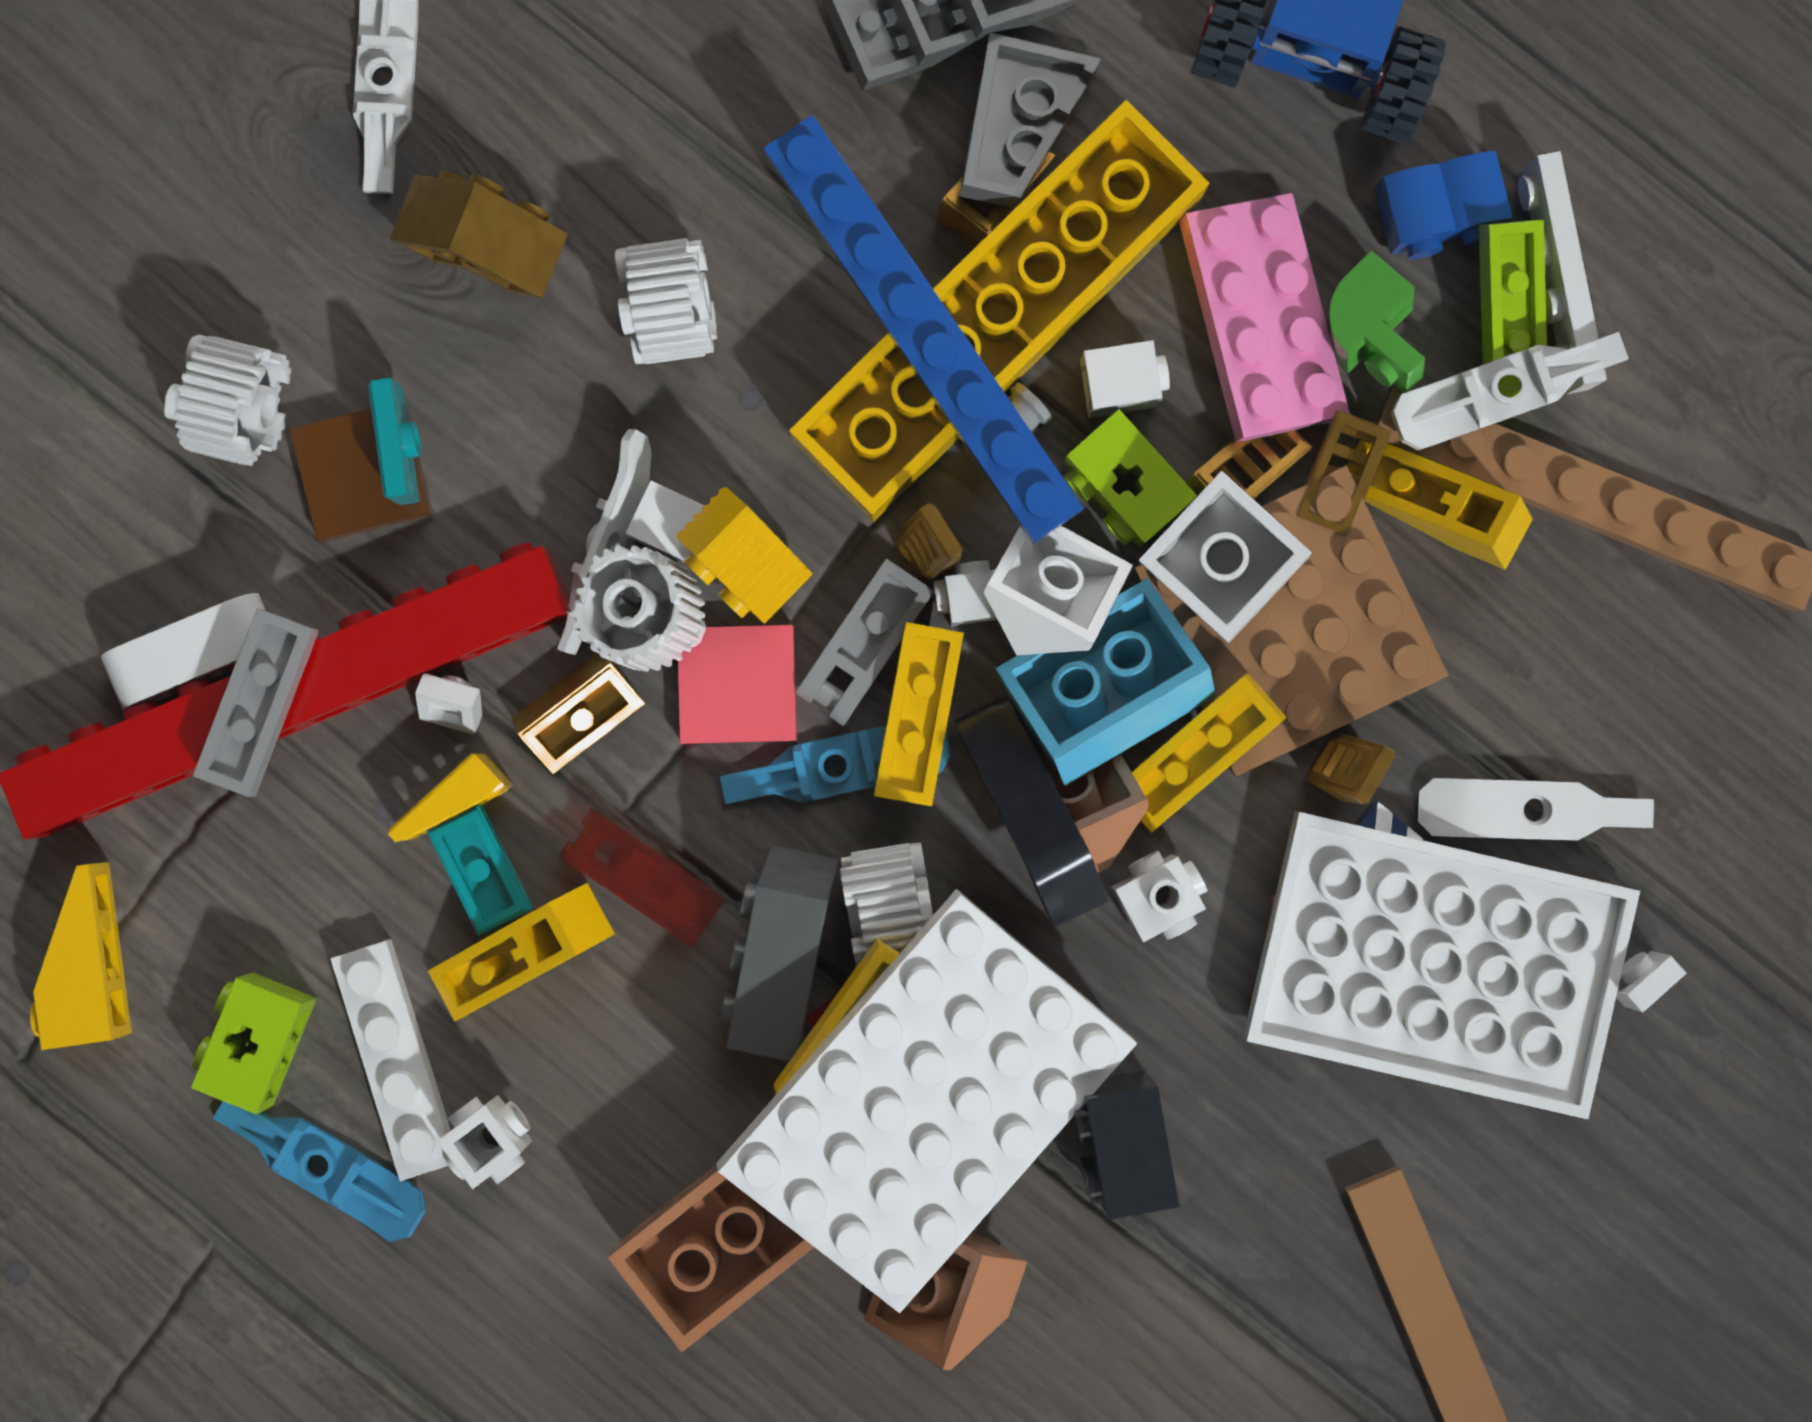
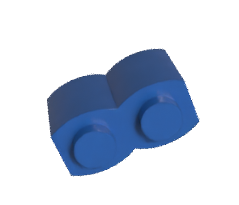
M1496 151L1470 154L1440 164H1429L1383 176L1374 187L1390 255L1407 252L1409 260L1421 259L1441 252L1443 250L1442 243L1463 240L1464 247L1478 246L1479 225L1506 223L1513 218Z

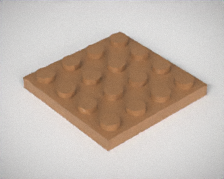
M1347 465L1323 476L1309 510L1310 512L1319 515L1326 521L1343 523L1344 518L1351 510L1352 498L1357 488ZM1311 483L1261 506L1312 553L1310 558L1229 644L1142 564L1134 568L1140 582L1147 578L1150 580L1210 666L1216 697L1202 704V710L1206 709L1241 677L1248 673L1287 717L1230 766L1236 777L1449 676L1363 498L1347 535L1297 517Z

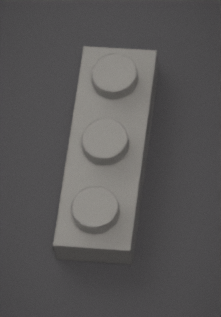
M259 608L256 609L193 777L247 797H256L319 630Z

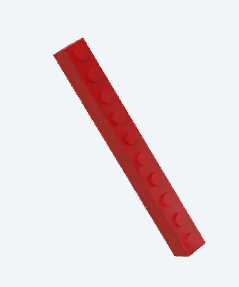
M531 542L516 545L499 554L501 560L499 564L480 571L478 565L461 568L445 577L448 585L430 593H426L424 587L409 590L391 599L394 608L375 616L372 615L371 610L354 613L337 622L340 628L339 631L320 639L317 635L278 740L421 680L423 673L435 675L566 620L568 613L571 612L569 607L570 596L551 551L543 546L533 548ZM235 664L230 666L231 673L233 672ZM231 676L213 684L209 677L192 681L177 688L175 691L178 698L160 706H158L156 700L137 704L122 712L124 721L105 729L102 723L91 724L68 734L70 743L58 749L50 751L49 746L44 745L15 756L13 759L16 766L0 772V784L22 838H47L192 777Z

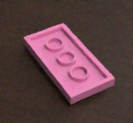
M1293 193L1186 213L1179 220L1236 443L1331 423L1337 409L1350 414Z

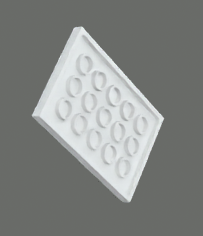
M1295 811L1243 1039L1256 1044L1589 1119L1640 891Z
M956 889L716 1163L717 1169L721 1175L893 1309L901 1313L1075 1115V1111L1085 1104L1084 1096L1092 1095L1137 1043L1131 1035Z

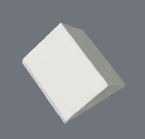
M1020 526L983 593L1016 655L1089 651L1133 565L1063 526H1059L1035 544H1032Z

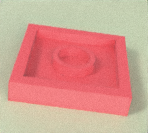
M794 625L706 627L701 643L691 647L690 653L683 651L681 653L683 659L678 661L680 744L797 741Z

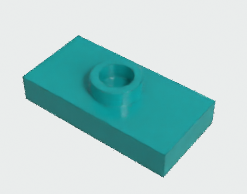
M392 378L372 380L368 387L383 494L386 498L399 505L420 502L414 457L421 456L422 446L417 424L408 420L404 388Z
M482 804L426 831L478 936L534 908Z

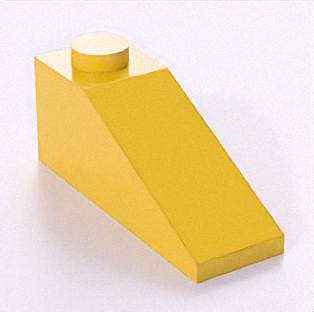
M1360 440L1355 450L1368 454L1372 444ZM1388 443L1364 499L1365 502L1440 542L1504 570L1509 565L1533 520L1521 496ZM1352 462L1347 464L1350 473L1359 476L1362 466Z
M109 862L79 865L75 868L33 991L35 1002L30 1008V1024L33 1033L40 1039L41 1050L110 1041L132 1034Z
M586 883L546 903L428 970V973L453 1020L456 1022L615 935L591 888Z

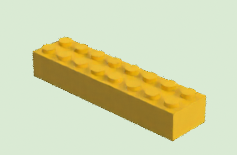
M1125 100L933 290L1001 389L1006 393L1166 236L1186 213H1189L1201 201L1210 183ZM888 334L789 430L792 441L873 523L959 439L955 430Z

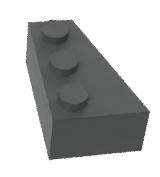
M771 845L758 884L747 883L740 918L750 920L747 939L737 937L730 965V972L739 973L740 978L737 992L727 990L720 1018V1025L730 1027L727 1049L790 1061L800 1047L822 935L828 915L827 910L834 878L836 877L838 858Z

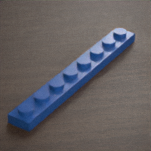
M813 114L763 148L764 154L1032 544H1035L1080 513L1084 507Z

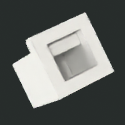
M988 560L955 565L956 575L945 576V579L933 580L938 615L949 614L951 627L998 620L983 593L996 570H990Z

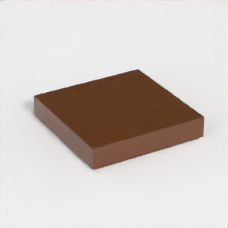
M371 408L290 428L317 541L323 543L433 515L419 457H414L420 502L399 505L384 496Z

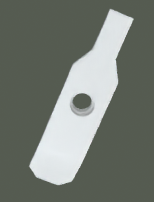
M359 0L353 117L364 137L363 192L393 194L396 145L412 122L419 0ZM381 67H388L393 72L391 81L383 86L374 84L372 79L374 72Z
M1619 332L1571 349L1536 345L1441 381L1403 393L1398 396L1391 411V416L1400 441L1416 450H1421L1556 402L1577 378L1627 361L1629 358ZM1512 375L1519 380L1521 389L1518 395L1505 397L1499 392L1498 382L1503 376Z
M628 429L621 440L617 478L608 500L599 498L596 505L597 508L603 510L600 522L593 526L587 537V555L583 565L574 562L571 572H574L569 602L571 611L575 609L574 601L580 599V595L576 593V590L584 586L581 581L582 576L589 577L590 575L588 567L594 563L592 557L594 555L603 557V550L606 548L614 552L615 545L618 544L623 547L626 546L629 538L626 531L648 487L652 451L648 436L636 429ZM568 613L566 627L557 649L576 656L582 641L578 638L580 631L573 629L572 626L577 620L570 617V613Z
M1433 778L1419 791L1418 822L1432 836L1580 840L1602 827L1653 828L1654 799L1604 798L1579 782ZM1531 799H1537L1543 805V815L1536 821L1529 820L1524 814V806Z

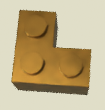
M441 171L439 177L414 176L389 239L437 264L467 269L509 292L543 298L568 233L548 223L550 214L542 208L520 200L515 205L503 198L502 195L505 189L487 178L472 174L468 181L456 174Z

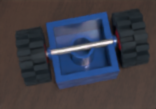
M1214 0V4L1211 3L1200 35L1201 42L1191 74L1235 88L1252 45L1254 53L1251 64L1358 99L1367 86L1372 88L1370 99L1365 108L1361 129L1407 144L1412 139L1413 133L1416 132L1420 117H1423L1427 108V101L1432 95L1433 85L1439 75L1440 64L1444 58L1446 42L1445 40L1403 26H1399L1392 37L1404 0H1271L1263 26H1260L1259 29L1257 28L1267 0Z

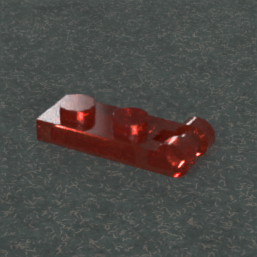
M591 807L581 822L585 826L574 843L567 842L558 855L559 858L693 947L726 900V897L624 827ZM604 839L619 848L608 865L593 856Z

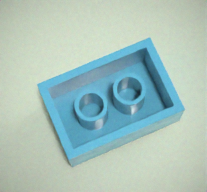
M1148 578L1117 596L1089 651L1017 655L996 668L1007 697L1064 786L1216 697L1210 666Z

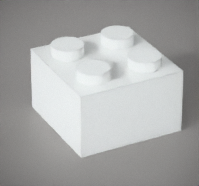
M1221 471L1139 561L1229 644L1310 558L1312 552Z

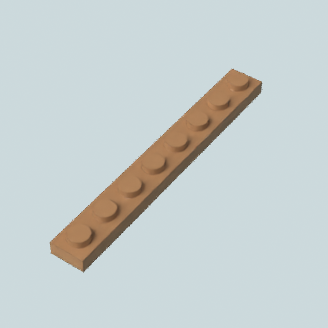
M1394 384L1390 387L1375 423L1392 430L1387 442L1388 444L1521 496L1526 504L1792 612L1805 610L1812 593L1811 551L1498 424H1492L1448 441L1416 450L1400 441L1391 411L1398 396L1403 394V392Z

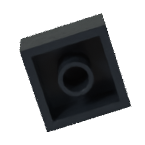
M1145 1070L1108 1077L1092 1095L1084 1096L1085 1104L1079 1110H1076L1075 1115L1072 1117L1075 1134L1079 1137L1080 1145L1088 1144L1090 1156L1081 1157L1080 1165L1085 1191L1089 1194L1091 1204L1100 1203L1108 1220L1180 1207L1158 1086Z

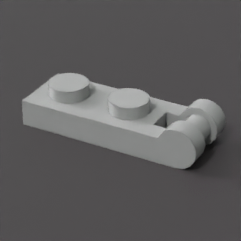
M885 559L801 683L796 695L808 703H811L813 700L817 701L832 711L829 716L830 718L844 726L901 643L905 622H915L934 594V590L888 559ZM836 666L854 677L845 692L827 681Z

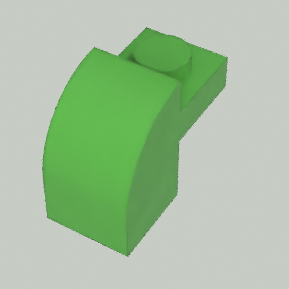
M1372 250L1341 280L1333 294L1329 314L1330 339L1336 361L1347 374L1364 358L1366 360L1364 362L1366 369L1379 383L1386 387L1394 384L1403 393L1411 391L1423 379L1425 357L1393 331V329L1413 310L1415 287Z

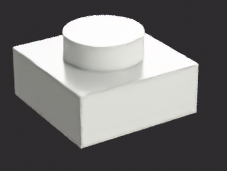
M423 673L415 692L419 719L475 735L483 716L480 689L474 688L469 682L456 676L445 675L439 678Z
M1650 951L1648 954L1645 952L1638 953L1623 965L1616 998L1624 1007L1643 1013L1687 973L1671 955Z

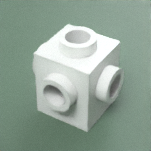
M1159 850L1130 864L1128 868L1132 875L1110 886L1136 937L1142 942L1162 932L1166 940L1183 934L1198 924L1194 915L1206 909L1199 896L1207 892V888L1193 862L1190 860L1182 864L1179 857L1172 854L1163 858ZM1167 885L1169 888L1168 899L1162 904H1157L1155 899L1156 892L1162 886Z
M499 1095L485 1105L476 1096L448 1117L454 1128L437 1141L444 1150L443 1157L449 1168L457 1177L462 1180L465 1179L472 1189L490 1176L496 1184L510 1176L526 1163L520 1153L533 1142L526 1133L531 1127L523 1112L511 1101L505 1104ZM484 1127H487L498 1142V1145L488 1144L484 1140Z

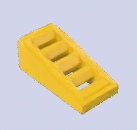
M471 753L388 829L390 831L388 835L395 843L415 839L427 833V830L507 792L514 785L486 754Z

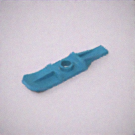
M886 726L788 747L769 766L720 776L725 804L772 794L803 803L875 787ZM945 733L938 773L943 771L951 758L947 733ZM837 754L845 759L847 767L842 776L831 777L825 772L824 762L830 755Z
M222 1101L212 1118L258 1147L271 1171L357 1219L388 1242L411 1237L426 1212L423 1191L407 1179L399 1181L398 1174L302 1117H271L264 1112L256 1115ZM312 1155H321L327 1160L328 1170L325 1175L316 1176L310 1172L308 1161Z

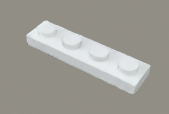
M1561 151L1538 155L1521 171L1522 176L1518 181L1519 201L1524 211H1530L1531 220H1544L1546 323L1553 325L1557 345L1554 347L1571 349L1599 338ZM1605 368L1577 378L1566 391V394L1587 391L1607 380Z
M389 939L330 958L399 1181L448 1166L443 1157L444 1150L437 1141L451 1129L392 940Z

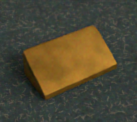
M596 652L515 714L512 722L521 739L554 774L645 703L614 662L602 658Z

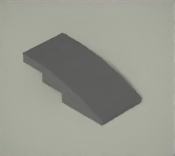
M1080 0L822 1L860 88L864 91L986 45L990 32L1003 36L1010 35L1078 3Z

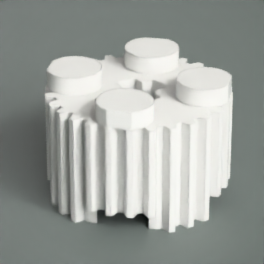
M684 238L616 249L615 261L619 281L621 284L627 283L628 298L618 300L619 315L623 333L625 335L630 334L635 364H652L703 357L707 353H714L713 340L718 339L714 303L710 301L706 275L704 272H699L708 270L701 240L688 241V239Z
M198 334L192 337L186 350L187 370L186 373L182 374V385L172 384L165 397L164 414L166 418L177 421L175 427L179 428L177 437L179 438L180 445L190 452L252 466L258 460L261 450L276 451L278 440L281 441L282 438L281 432L286 427V414L280 413L277 410L278 403L280 402L278 396L281 391L279 382L289 384L292 371L288 367L290 362L286 360V355L215 336L207 337Z
M618 544L615 545L614 552L606 548L603 550V557L597 555L592 557L594 563L588 567L590 575L589 577L582 576L581 581L584 586L576 590V593L580 595V599L574 601L575 609L569 612L570 617L577 620L572 626L573 629L580 631L578 635L579 640L591 644L590 649L599 653L602 658L632 670L648 672L649 668L659 671L661 665L671 667L672 659L681 661L683 659L681 654L683 651L690 653L691 647L701 643L706 631V624L702 619L705 618V613L700 611V607L705 605V601L698 597L702 590L694 585L697 580L688 574L689 571L659 552H654L646 547L640 549L637 546H632L628 550ZM642 601V605L640 608L638 603Z
M921 842L851 852V856L841 858V880L851 933L854 936L851 941L856 966L877 938L901 953L933 916Z

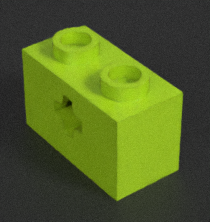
M1120 409L1073 449L1063 462V465L1069 471L1064 475V479L1071 489L1085 502L1093 497L1108 514L1102 520L1109 531L1122 544L1126 545L1132 541L1139 549L1197 497L1195 492ZM1114 471L1121 477L1129 473L1136 477L1137 481L1132 487L1137 495L1136 497L1128 490L1120 495L1113 490L1112 487L1117 481V477L1113 473Z
M256 973L236 977L234 983L228 982L222 989L215 1004L214 1014L220 1016L213 1035L212 1037L206 1036L202 1040L193 1058L192 1069L198 1072L191 1088L256 1115L274 1106L317 998ZM253 1029L250 1040L258 1044V1048L248 1052L246 1050L249 1041L242 1037L241 1033Z

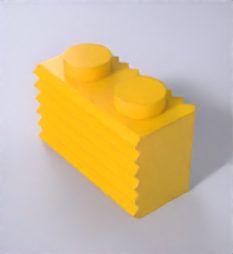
M727 487L719 489L718 495L711 497L710 503L702 507L701 513L694 514L693 521L687 522L685 529L677 532L676 538L690 551L682 561L707 585L715 578H718L725 586L717 595L741 618L751 611L765 624L813 575L767 525Z

